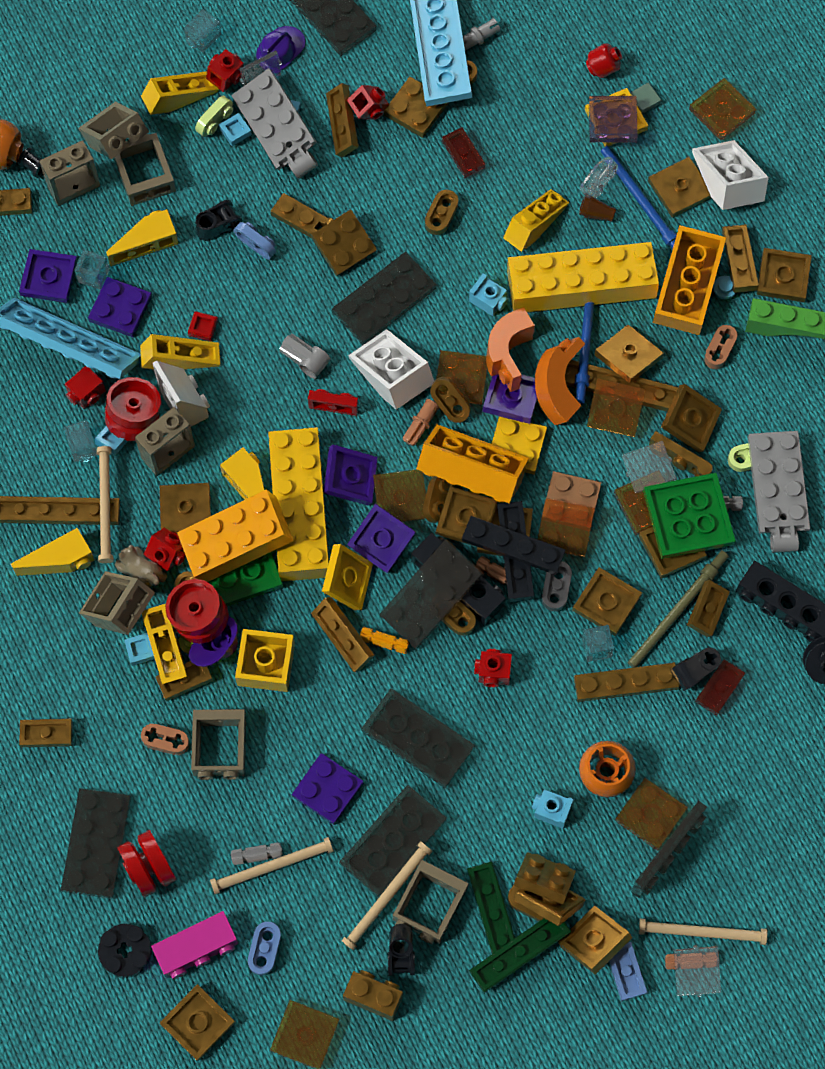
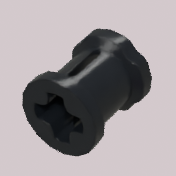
M32 148L25 149L18 158V165L26 167L33 172L32 174L35 178H40L44 175L39 162L42 159L34 153Z

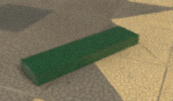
M491 861L467 868V872L491 954L512 941L515 936Z
M543 918L469 970V973L485 994L569 935L571 931L565 922L557 926Z

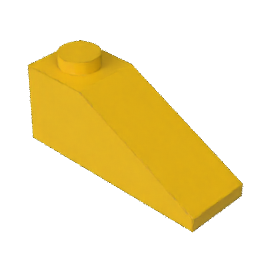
M207 71L150 78L141 98L150 115L172 112L215 94L219 89L206 79Z
M157 210L143 217L106 252L110 267L177 245V235L168 210Z
M151 334L140 345L142 368L154 369L153 362L155 361L183 369L220 366L218 342Z
M242 447L221 463L220 468L223 476L241 497L246 500L264 491V486L258 465L260 464L259 459L252 451L248 453Z
M76 528L11 563V566L17 576L68 573L86 569L95 559L79 529Z
M166 604L146 609L142 613L162 684L187 677L176 630L166 616Z

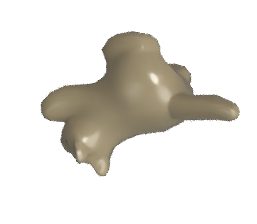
M129 545L128 548L122 549L121 553H119L120 560L115 562V567L118 571L129 577L138 578L149 588L166 580V572L157 563L148 561L146 556L143 555L144 552L138 546Z

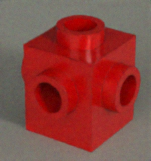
M225 49L220 55L216 54L211 59L207 68L206 79L222 92H225L232 84L236 85L242 79L244 63L238 55Z
M361 85L347 99V102L359 119L376 120L384 114V110L389 106L385 99L384 91L377 86Z
M165 527L151 536L143 554L167 571L175 565H181L186 558L178 534L169 531Z
M487 649L486 652L481 651V658L475 659L474 674L479 675L478 683H483L486 687L509 685L512 654L502 653L498 649Z

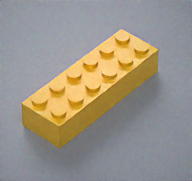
M651 242L508 257L507 275L513 311L523 307L526 312L579 307L584 306L588 302L598 305L657 298L659 281Z
M318 427L269 431L273 495L278 499L294 540L277 549L279 577L281 581L325 578L329 564Z

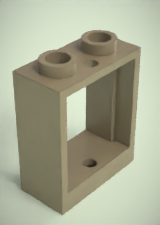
M114 102L78 128L90 148L110 159H113L149 133L139 114L118 102Z
M156 133L144 135L114 157L131 206L176 192L172 174ZM155 149L164 175L131 185L122 159Z
M83 140L39 161L47 187L58 206L100 186L94 160Z
M175 407L135 437L141 459L156 476L195 447L190 424ZM170 452L174 453L173 456H169L168 454Z
M105 571L79 614L95 627L129 635L155 592L138 578ZM123 591V593H122V595L120 596V598L118 599L117 603L115 604V606H114L113 609L111 610V608H112V606L114 605V603L116 602L117 598L119 597V595H120L121 592Z
M245 709L193 710L191 762L193 776H197L201 780L213 779V776H223L227 780L239 779V776H245ZM201 726H238V766H200Z
M421 860L392 915L393 921L396 924L408 925L413 931L419 933V938L426 943L433 944V942L440 944L468 890L469 883ZM422 877L456 894L437 932L403 915Z

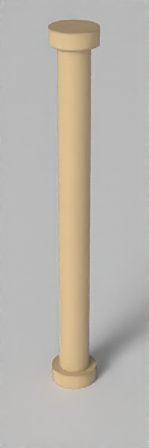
M109 446L97 447L100 474L101 555L98 556V562L112 563L114 561L111 554L109 455L112 454V448Z
M329 837L324 838V842L218 880L213 878L210 882L216 895L220 893L219 890L327 851L332 853L333 848Z
M421 841L417 845L419 848L350 935L341 940L353 951L357 947L355 944L420 864L421 860L427 854L430 855L432 853V850Z
M640 918L639 934L642 935L645 932L755 941L760 942V945H766L767 929L752 931L647 922L643 918Z

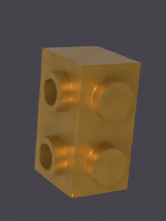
M360 970V973L353 971L343 994L344 1001L393 1021L403 997V992L399 990L400 986L385 980L384 984L374 980L375 975L364 970Z

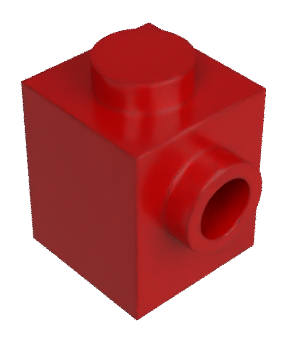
M87 366L83 367L65 383L68 392L66 394L67 398L72 404H79L83 409L89 405H94L99 400L100 395L106 391L103 381Z

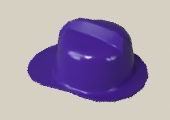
M278 27L264 36L257 48L256 58L258 64L265 70L268 68L274 72L283 70L302 52L305 47V37L295 27Z
M229 616L226 628L214 640L202 644L193 643L189 650L191 662L196 666L205 667L230 657L238 646V627L235 620Z

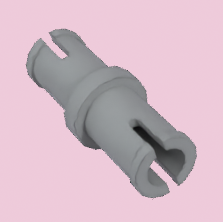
M494 18L478 28H471L470 32L463 36L465 51L477 44H483L485 39L501 31L499 25L490 29V27L497 23Z

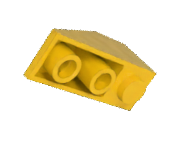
M550 189L512 217L503 239L522 252L541 236L568 206L569 202L561 197L560 194Z

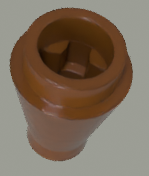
M584 196L579 215L584 216V219L612 222L616 208L603 203L593 196H590V198Z

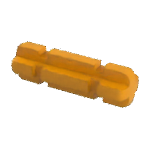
M363 627L360 633L361 638L366 643L372 642L373 645L389 650L395 649L396 652L402 654L407 652L408 640L396 639V636L380 631L373 632V629Z

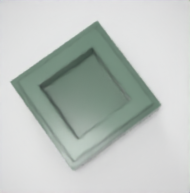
M649 82L630 92L642 114L661 104V99Z

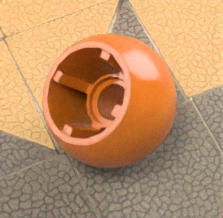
M0 119V170H6L11 167L13 162L17 163L23 151L24 143L21 142V132L13 123Z
M615 741L597 742L590 746L581 757L579 764L581 780L590 792L600 797H615L622 794L630 787L635 778L636 767L632 754L626 747ZM604 755L615 757L619 761L616 762L614 759L604 758ZM596 758L598 761L596 768L591 770L590 763ZM608 767L613 771V775L605 777L600 773V769ZM624 768L625 775L619 780L617 777L619 769Z

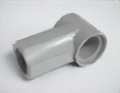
M294 334L288 335L279 348L282 354L297 363L299 368L313 379H316L331 361L329 355L317 346L311 347Z

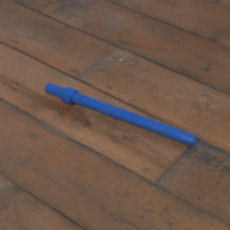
M608 146L602 148L600 151L662 234L664 243L673 249L677 234L674 230L668 228Z
M588 302L584 305L581 339L585 345L580 349L578 374L575 375L574 382L576 387L575 399L581 405L585 403L586 387H589L590 379L588 364L594 313L593 302Z

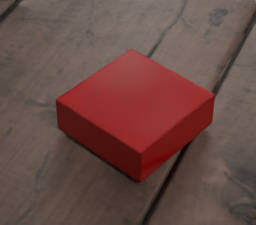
M194 311L188 329V336L211 342L218 323V317Z

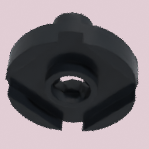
M131 924L113 926L102 934L98 946V956L102 966L109 973L119 978H131L140 974L150 961L152 955L151 942L148 936L140 927ZM123 944H126L127 947H132V951L128 952V957L123 958L122 954H118V949H121Z

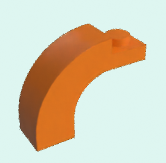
M524 307L503 316L492 328L488 340L486 363L490 376L499 374L501 382L507 385L510 392L520 389L522 375L511 358L509 351L519 344L532 340L535 327Z
M580 337L571 340L567 338L558 346L547 349L541 356L536 368L535 390L537 399L542 410L554 425L567 422L581 407V404L568 390L565 381L568 363L585 345Z

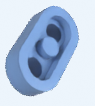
M240 222L234 228L235 235L263 258L269 260L276 253L274 241L268 236L263 237L257 233L256 228L249 222Z
M272 922L259 924L254 932L248 956V965L250 970L256 975L262 976L270 973L275 965L281 932L278 926ZM267 932L273 934V938L270 941L263 939V935ZM260 958L267 960L266 965L263 967L257 965V960Z

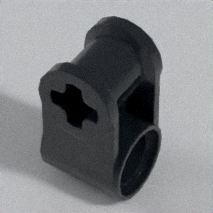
M231 200L221 201L197 215L195 221L196 233L201 240H213L226 232L234 230L240 222H243L241 216L237 215L233 210ZM205 224L211 225V227L204 228L202 226Z
M708 647L671 668L670 671L683 691H686L718 668L721 663V656L716 649Z
M396 924L390 929L388 976H392L393 973H410V975H415L413 932L406 924Z

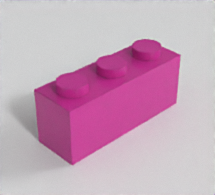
M224 911L151 947L166 979L170 977L177 979L187 973L186 969L194 965L197 968L202 967L211 961V957L219 953L223 956L235 950L234 946L238 944V941Z

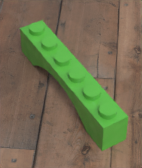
M753 298L745 332L764 336L799 335L825 339V312Z

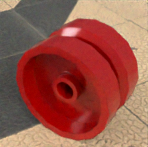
M127 377L115 382L110 387L106 398L105 424L109 431L116 437L124 438L126 441H136L135 437L159 419L161 396L157 388L149 381L138 377Z
M191 579L183 581L174 587L168 595L165 605L166 616L181 637L189 642L198 644L210 642L220 636L227 626L229 618L228 607L213 585L205 580Z
M150 829L138 835L137 841L143 852L138 854L134 844L130 841L117 847L124 860L123 865L133 884H137L144 898L156 892V886L151 875L156 874L160 884L165 887L176 881Z

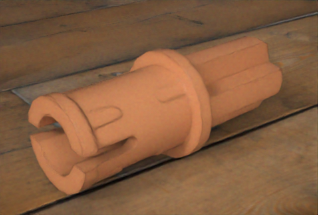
M426 399L417 416H413V422L403 436L404 442L411 446L416 445L425 429H429L430 421L437 410H439L440 407L437 403Z

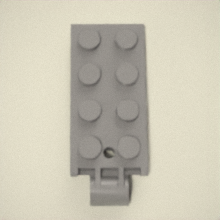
M269 68L231 95L277 170L282 169L288 164L295 176L300 179L318 166L315 158L308 151L317 142L276 76Z
M798 431L749 434L747 438L759 534L771 533L770 546L772 553L798 551L799 540L797 531L810 530ZM780 516H784L786 520H781Z

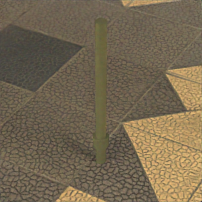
M720 551L710 564L705 565L701 570L699 578L628 661L632 668L637 667L693 601L701 591L704 582L707 580L713 581L718 575L719 568L729 558L726 552Z

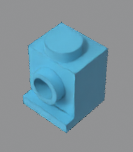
M484 273L469 291V302L494 316L497 310L501 311L508 301V298H506L507 290L488 279Z
M543 790L542 795L536 794L532 809L536 810L534 818L563 829L573 799ZM547 803L556 804V808L553 810L548 809Z

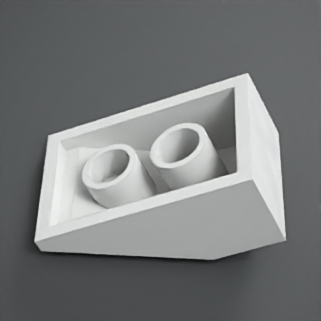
M735 140L692 149L693 156L711 198L722 210L765 201L768 176Z
M387 329L348 355L349 359L379 395L396 410L430 387L434 382L428 362Z
M160 361L153 362L160 393L169 408L175 407L190 424V427L209 417L207 408L210 405L204 394L199 396L196 391L198 385L192 375L188 376L183 368Z

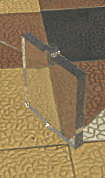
M275 50L240 68V82L243 86L268 68L276 77L281 75L280 65L282 63L279 60L277 51Z
M663 441L621 455L627 470L626 477L630 478L635 494L642 492L645 486L676 480L671 465L672 458L668 457Z
M694 945L693 948L674 949L677 996L697 995V997H701L702 994L721 993L718 946L698 948L697 945Z

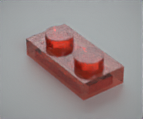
M463 127L442 137L443 145L464 178L485 169V162Z
M724 659L695 702L717 716L744 677L745 672Z

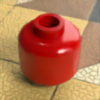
M608 43L602 44L589 52L588 59L586 60L587 68L593 76L606 78L620 69L622 54L617 47L613 48Z

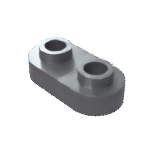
M563 561L558 570V573L563 575L562 579H556L554 574L546 572L542 603L550 611H559L567 603L572 571L570 566ZM556 596L559 601L553 603L550 601V598Z

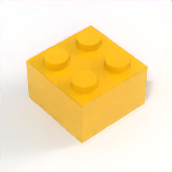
M243 629L235 675L237 686L288 692L295 647L294 635Z

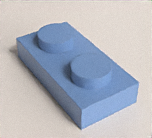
M628 942L609 961L621 1002L647 994L632 943Z

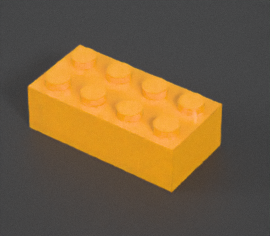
M679 225L654 314V324L700 335L726 237Z
M437 424L423 444L416 469L422 471L427 476L439 477L446 480L449 484L460 485L469 488L474 493L485 494L493 497L498 502L510 504L522 483L529 458Z
M267 489L177 532L194 578L205 580L206 582L294 541L277 497Z

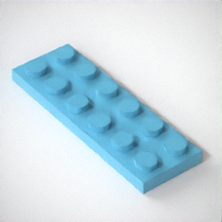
M410 0L426 107L473 98L457 0Z
M13 298L0 307V328L18 333L24 339L38 342L44 348L56 350L66 358L76 359L89 368H96L105 372L111 378H122L141 361L140 353L19 299Z

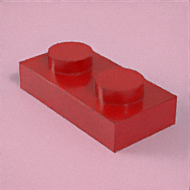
M323 389L309 390L308 406L310 409L357 416L358 398L348 393H341L340 395L331 394Z

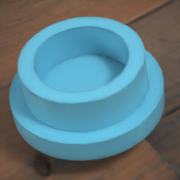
M720 276L714 281L713 292L718 298L729 299L735 295L731 277Z

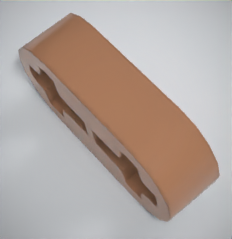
M722 325L716 330L704 357L705 364L709 368L720 369L725 365L737 339L735 328L730 325ZM725 333L729 334L730 336L726 340L725 344H722V336H724ZM717 350L721 351L719 358L713 361L712 356L715 355Z
M148 724L141 731L142 742L150 749L172 755H182L189 748L188 737L181 730L158 724ZM156 731L157 736L162 737L163 740L155 738L153 742H150L146 735ZM177 737H181V741L184 744L179 745L178 748H174L173 743L167 741L168 739L175 741Z

